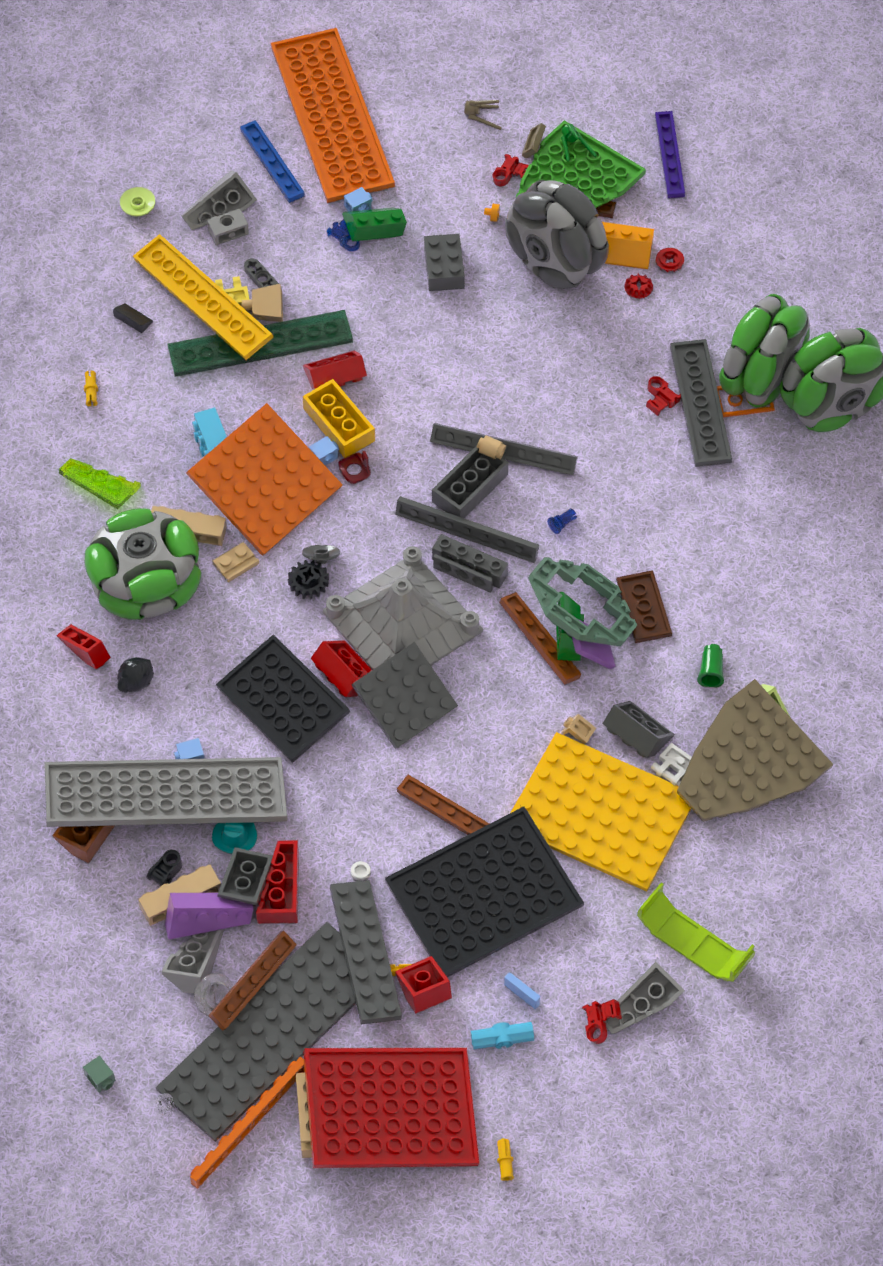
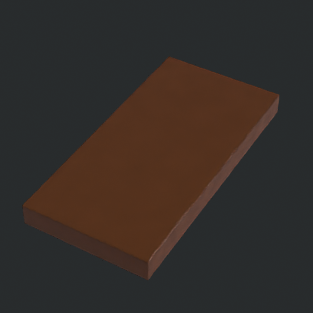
M653 570L616 577L617 585L621 590V599L626 601L631 611L629 616L635 619L637 623L636 628L632 632L635 644L671 637L672 630Z

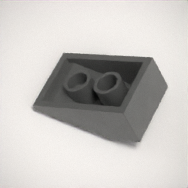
M234 848L217 894L218 897L257 905L266 884L273 855Z

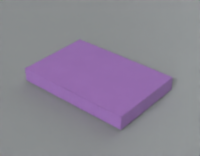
M572 637L577 654L608 669L616 667L610 645L576 640Z

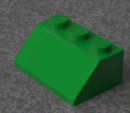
M394 207L343 212L342 214L352 241L403 236L407 224L402 209Z
M559 592L563 596L558 601V605L578 620L584 622V614H581L580 605L564 592ZM556 625L557 660L581 661V655L576 653L572 637Z

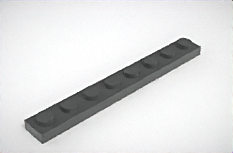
M434 423L430 442L472 451L478 445L480 438H484L486 435ZM489 436L506 445L502 456L505 460L570 475L575 473L578 456Z
M401 496L397 500L395 515L535 563L537 559L539 544Z

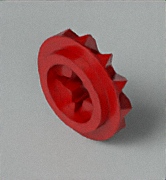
M664 248L656 255V265L660 267V270H666L667 273L669 271L675 273L684 264L683 254L675 248ZM667 259H668V260L673 259V263H672V262L667 263Z
M638 273L635 276L631 274L630 278L626 279L624 288L629 296L641 299L652 293L653 284L651 278H647L646 274L642 276ZM638 281L641 284L640 290L637 287Z

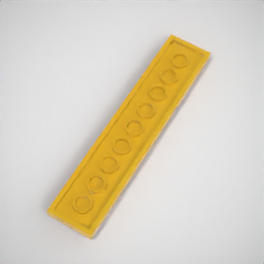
M160 234L133 255L134 260L245 360L274 338L269 330Z

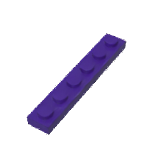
M673 111L655 112L667 199L685 197V188Z

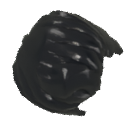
M140 657L125 660L118 670V690L124 693L136 692L149 686L154 676L151 660Z

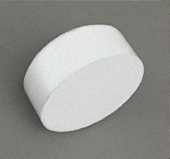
M359 861L351 867V876L356 881H365L371 875L370 866L366 862Z

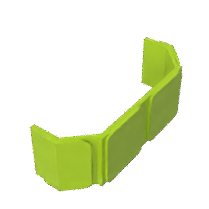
M661 882L637 912L638 918L652 935L716 979L720 978L724 981L734 982L755 956V946L752 944L747 951L736 950L690 919L672 905L663 893L664 884Z

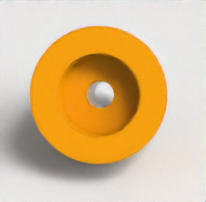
M493 203L492 208H485L484 215H489L490 221L498 222L500 204Z

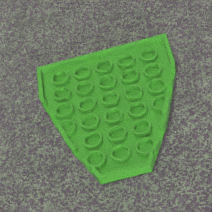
M564 120L541 141L540 149L535 153L532 164H529L521 179L520 189L516 197L526 192L536 181L553 180L576 187L597 208L624 195L646 174V169L575 127L577 132L594 150L597 157H594L578 139L575 142L567 141L570 161L567 162L561 137L563 136L562 128L570 123Z

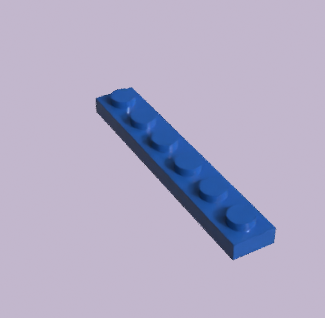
M254 120L240 126V131L287 201L291 203L305 197L303 189L257 121Z

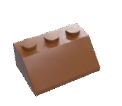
M115 825L58 827L52 836L71 855L90 863Z

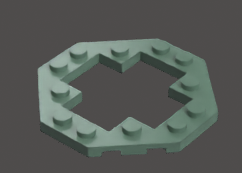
M544 557L528 577L545 616L554 625H558L576 640L621 647L637 626L635 619L629 616L631 611L626 601L620 597L621 590L619 586L589 564L581 563L579 566L574 565L573 561L560 559L559 562H555L552 558ZM558 574L562 580L572 585L579 577L586 585L591 586L601 596L608 599L603 608L610 615L615 616L617 621L610 630L595 619L586 626L557 604L563 595L548 585L551 579Z

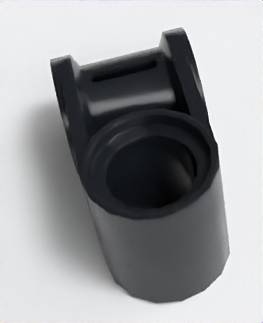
M172 849L167 850L156 864L149 869L146 878L155 881L160 887L166 883L170 884L182 868L179 852ZM170 860H177L173 864L168 863Z

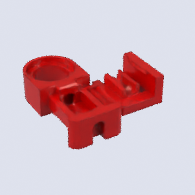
M505 154V161L502 166H497L492 174L494 184L499 187L507 185L512 178V174L514 176L515 174L516 176L520 175V178H522L529 165L520 163L518 157L514 156L511 158V155ZM498 176H505L502 180L496 179Z
M653 376L648 381L647 389L655 397L653 400L647 401L646 407L659 416L660 411L667 406L672 408L680 402L681 394L677 395L668 388L669 383L663 378ZM658 383L661 387L655 388L651 384Z
M615 999L602 1004L594 1001L591 1003L592 1006L587 1004L582 1007L587 1013L588 1025L585 1026L587 1038L590 1041L601 1044L606 1040L607 1027L603 1021H607V1018L622 1019L619 1002ZM600 1029V1036L594 1039V1031Z

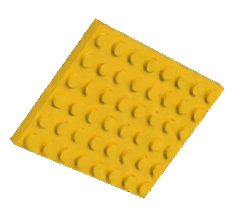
M556 732L511 813L525 806L551 849L647 892L691 808L677 793L678 785H673L669 781Z

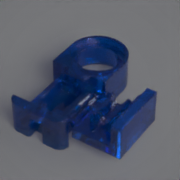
M344 219L339 224L334 222L332 229L330 227L327 229V236L332 235L346 250L356 251L359 249L360 241H356V244L353 246L347 245V242L352 239Z

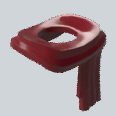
M362 451V454L359 452L354 453L338 462L340 472L349 483L356 484L371 475L366 451ZM352 464H357L361 467V472L351 475L347 472V468Z

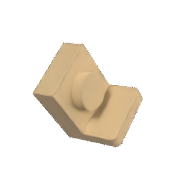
M577 714L574 717L567 718L563 724L565 728L561 733L564 735L570 733L582 744H585L596 730V727L580 714Z

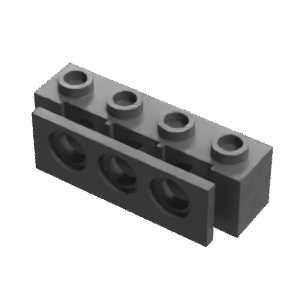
M440 534L432 547L434 569L491 593L493 586L500 589L508 576L507 562L443 534Z

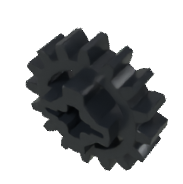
M305 560L304 564L297 562V568L291 567L292 572L288 573V585H290L291 592L295 591V596L302 594V599H305L306 595L312 599L313 595L319 597L320 591L326 592L325 587L329 586V573H327L326 567L322 568V563L315 565L314 560L311 563Z

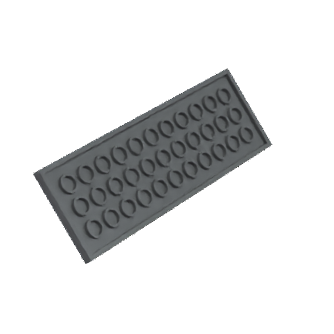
M326 922L270 976L225 1030L217 1027L156 1086V1090L213 1141L216 1142L266 1090H269L277 1077L283 1076L287 1072V1068L292 1061H297L299 1057L304 1055L303 1051L305 1048H311L356 1004L340 932Z

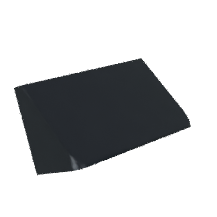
M126 303L113 309L114 317L140 333H143L153 323L152 319Z

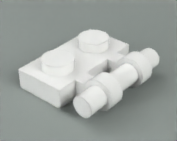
M671 743L659 756V760L663 764L660 766L655 762L651 769L660 778L664 777L673 785L679 786L692 757ZM672 768L677 774L674 776L667 770Z

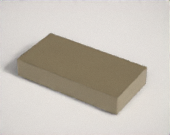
M540 123L530 129L522 152L524 158H529L537 153L546 128L544 124Z

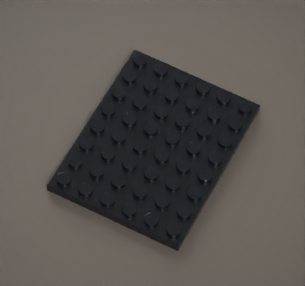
M525 806L385 878L387 886L429 957L432 956L447 977L584 906L582 898Z

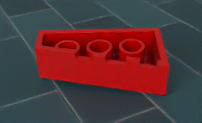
M298 840L277 841L271 867L267 874L266 884L256 911L258 924L298 923Z

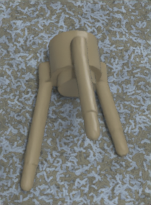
M499 100L466 101L464 113L469 115L468 119H474L499 130L502 129L501 126L476 116V114H480L481 108H499L498 105H486L499 103Z

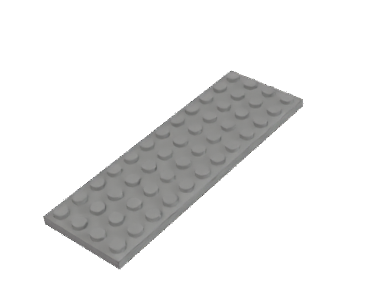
M281 757L45 762L44 765L47 827L287 821Z

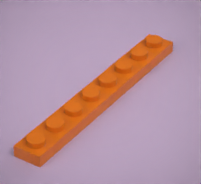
M302 1057L290 1063L287 1072L283 1076L277 1077L273 1083L274 1086L261 1095L260 1101L247 1110L246 1116L242 1121L238 1120L230 1134L221 1138L218 1143L219 1146L214 1151H209L204 1158L205 1161L192 1170L190 1180L194 1187L198 1189L292 1087L296 1082V1073L305 1072L304 1059Z

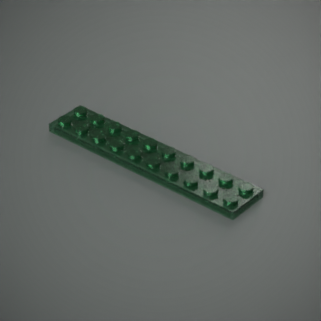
M345 310L263 325L272 333L274 338L247 360L217 334L168 343L167 346L174 376L177 377L353 343Z

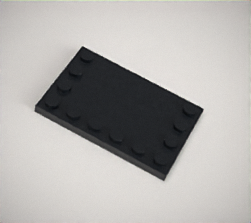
M274 634L216 684L217 688L292 763L350 713L349 708Z

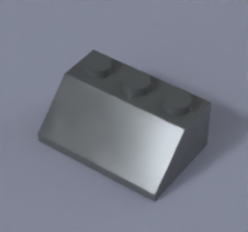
M631 701L613 705L602 723L610 733L618 735L622 738L623 743L634 747L637 753L645 758L655 756L675 735Z

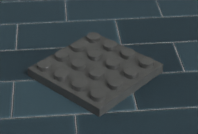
M415 642L351 684L395 749L458 706Z

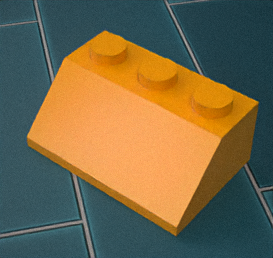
M602 222L609 244V253L605 264L648 269L654 229Z

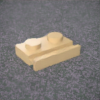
M242 542L212 562L227 582H230L258 565L259 559Z

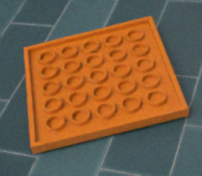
M268 403L262 406L186 472L193 482L262 556L342 486V483Z

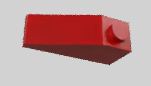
M72 624L56 635L82 661L95 669L103 666L111 658L100 639Z

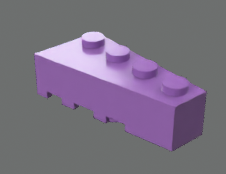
M170 893L165 919L168 940L250 924L253 905L218 897V893Z

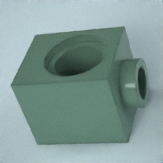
M100 1055L83 1066L84 1075L98 1092L106 1091L114 1085L116 1081L115 1075Z

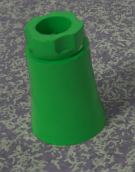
M717 644L706 645L702 653L697 682L703 687L718 688L724 684L723 650Z

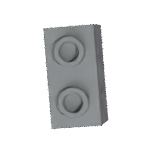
M241 209L229 211L207 220L208 231L215 245L249 234L248 223Z

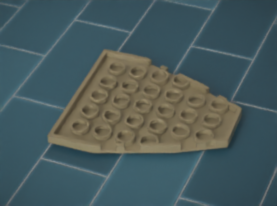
M754 679L725 702L694 751L677 793L702 821H708L714 817L721 818L732 813H744L769 804L770 801L778 798H785L794 792H801L831 769L833 763L757 680Z

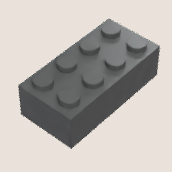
M476 446L432 489V503L447 513L465 518L508 475L509 462L503 458L493 459L481 454Z

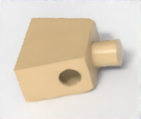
M281 284L253 289L252 299L242 300V307L246 311L252 310L253 317L257 320L283 322Z

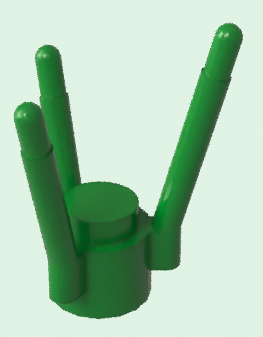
M567 124L562 128L563 136L561 140L567 162L570 161L567 141L575 142L578 139L594 157H597V154L581 137L573 124Z

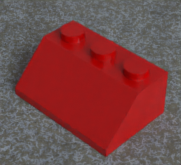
M355 350L303 365L313 390L332 379L341 387L345 385V382L351 380L352 382H358L363 380L362 377L367 376L363 357Z
M345 640L322 641L310 658L315 663L316 668L327 676V680L339 689V693L344 697L358 696L351 684L372 671Z

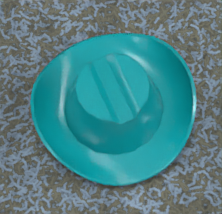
M253 822L217 823L212 832V841L219 850L228 854H232L234 848L250 850L257 841V830Z

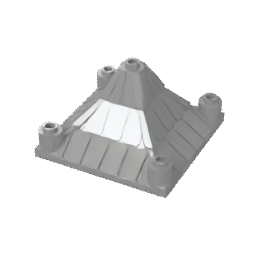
M414 546L404 550L403 560L344 598L339 595L330 596L326 601V608L323 609L324 615L372 670L413 642L417 644L429 664L433 665L483 632V628L479 624L478 614L464 609L424 564L421 550Z

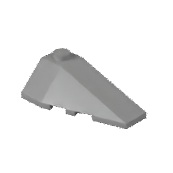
M231 170L202 195L181 217L194 230L207 225V220L212 217L237 209L244 211L257 199L238 173Z
M224 929L192 935L186 943L183 942L179 946L180 949L175 954H171L162 969V975L182 992L203 995L210 979Z
M655 962L617 1000L620 1005L622 1019L610 1017V1019L607 1018V1021L603 1022L606 1023L607 1029L612 1034H615L672 1005L685 990Z

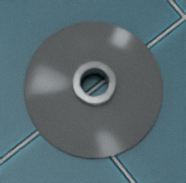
M312 545L304 548L302 555L316 561L317 564H325L328 560L337 558L340 555V550L331 545Z

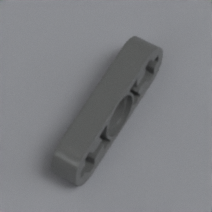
M250 258L245 261V273L259 288L267 287L269 284L270 286L279 284L257 259ZM261 276L267 277V280L261 282L258 280V278Z

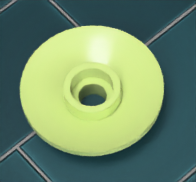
M134 187L122 194L120 206L128 215L143 216L154 208L155 196L146 188Z

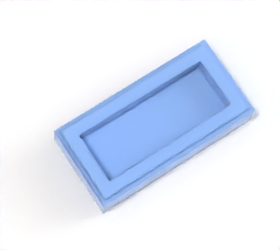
M508 973L504 977V985L534 1009L540 1005V995L516 976Z

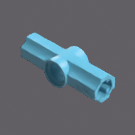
M502 1022L493 1025L492 1028L471 1031L473 1050L494 1046L497 1049H502L503 1046L509 1048L515 1043L534 1041L532 1022L513 1025Z

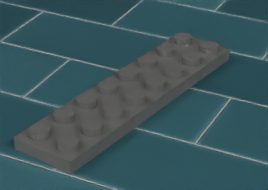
M707 340L670 343L695 467L732 463V455Z
M370 880L330 884L331 897L361 1025L401 1020L402 1014Z

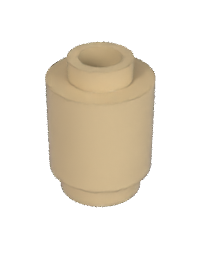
M486 435L484 438H480L477 448H479V453L493 459H501L506 445Z

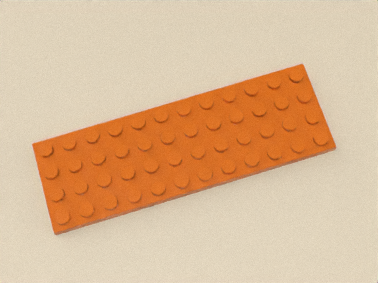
M337 28L272 42L271 49L327 203L342 200L344 195L361 187L366 193L395 187V181Z

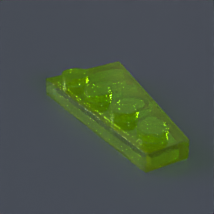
M72 458L59 468L60 475L116 509H119L141 487L140 482L134 481L133 483L127 481L126 477L110 475L109 471L93 469L92 465Z

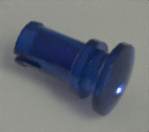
M570 508L560 516L549 517L547 523L555 534H559L566 524L577 518V515Z

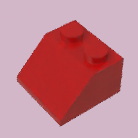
M432 956L395 971L406 1001L415 1014L452 998L450 981Z

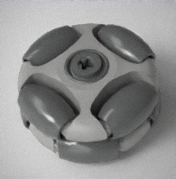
M553 180L536 181L526 192L516 197L508 211L505 220V230L511 248L520 259H523V263L530 271L553 288L570 289L578 286L586 274L598 271L605 264L609 253L606 232L601 219H597L599 214L595 206L583 192L572 185Z

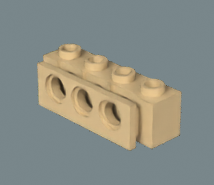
M296 1073L302 1158H311L305 1073Z

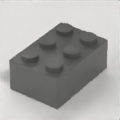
M460 233L424 236V253L429 291L465 289Z

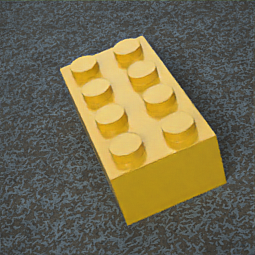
M334 379L302 396L305 412L325 436H328L331 441L336 442L339 452L344 458L375 441V428Z

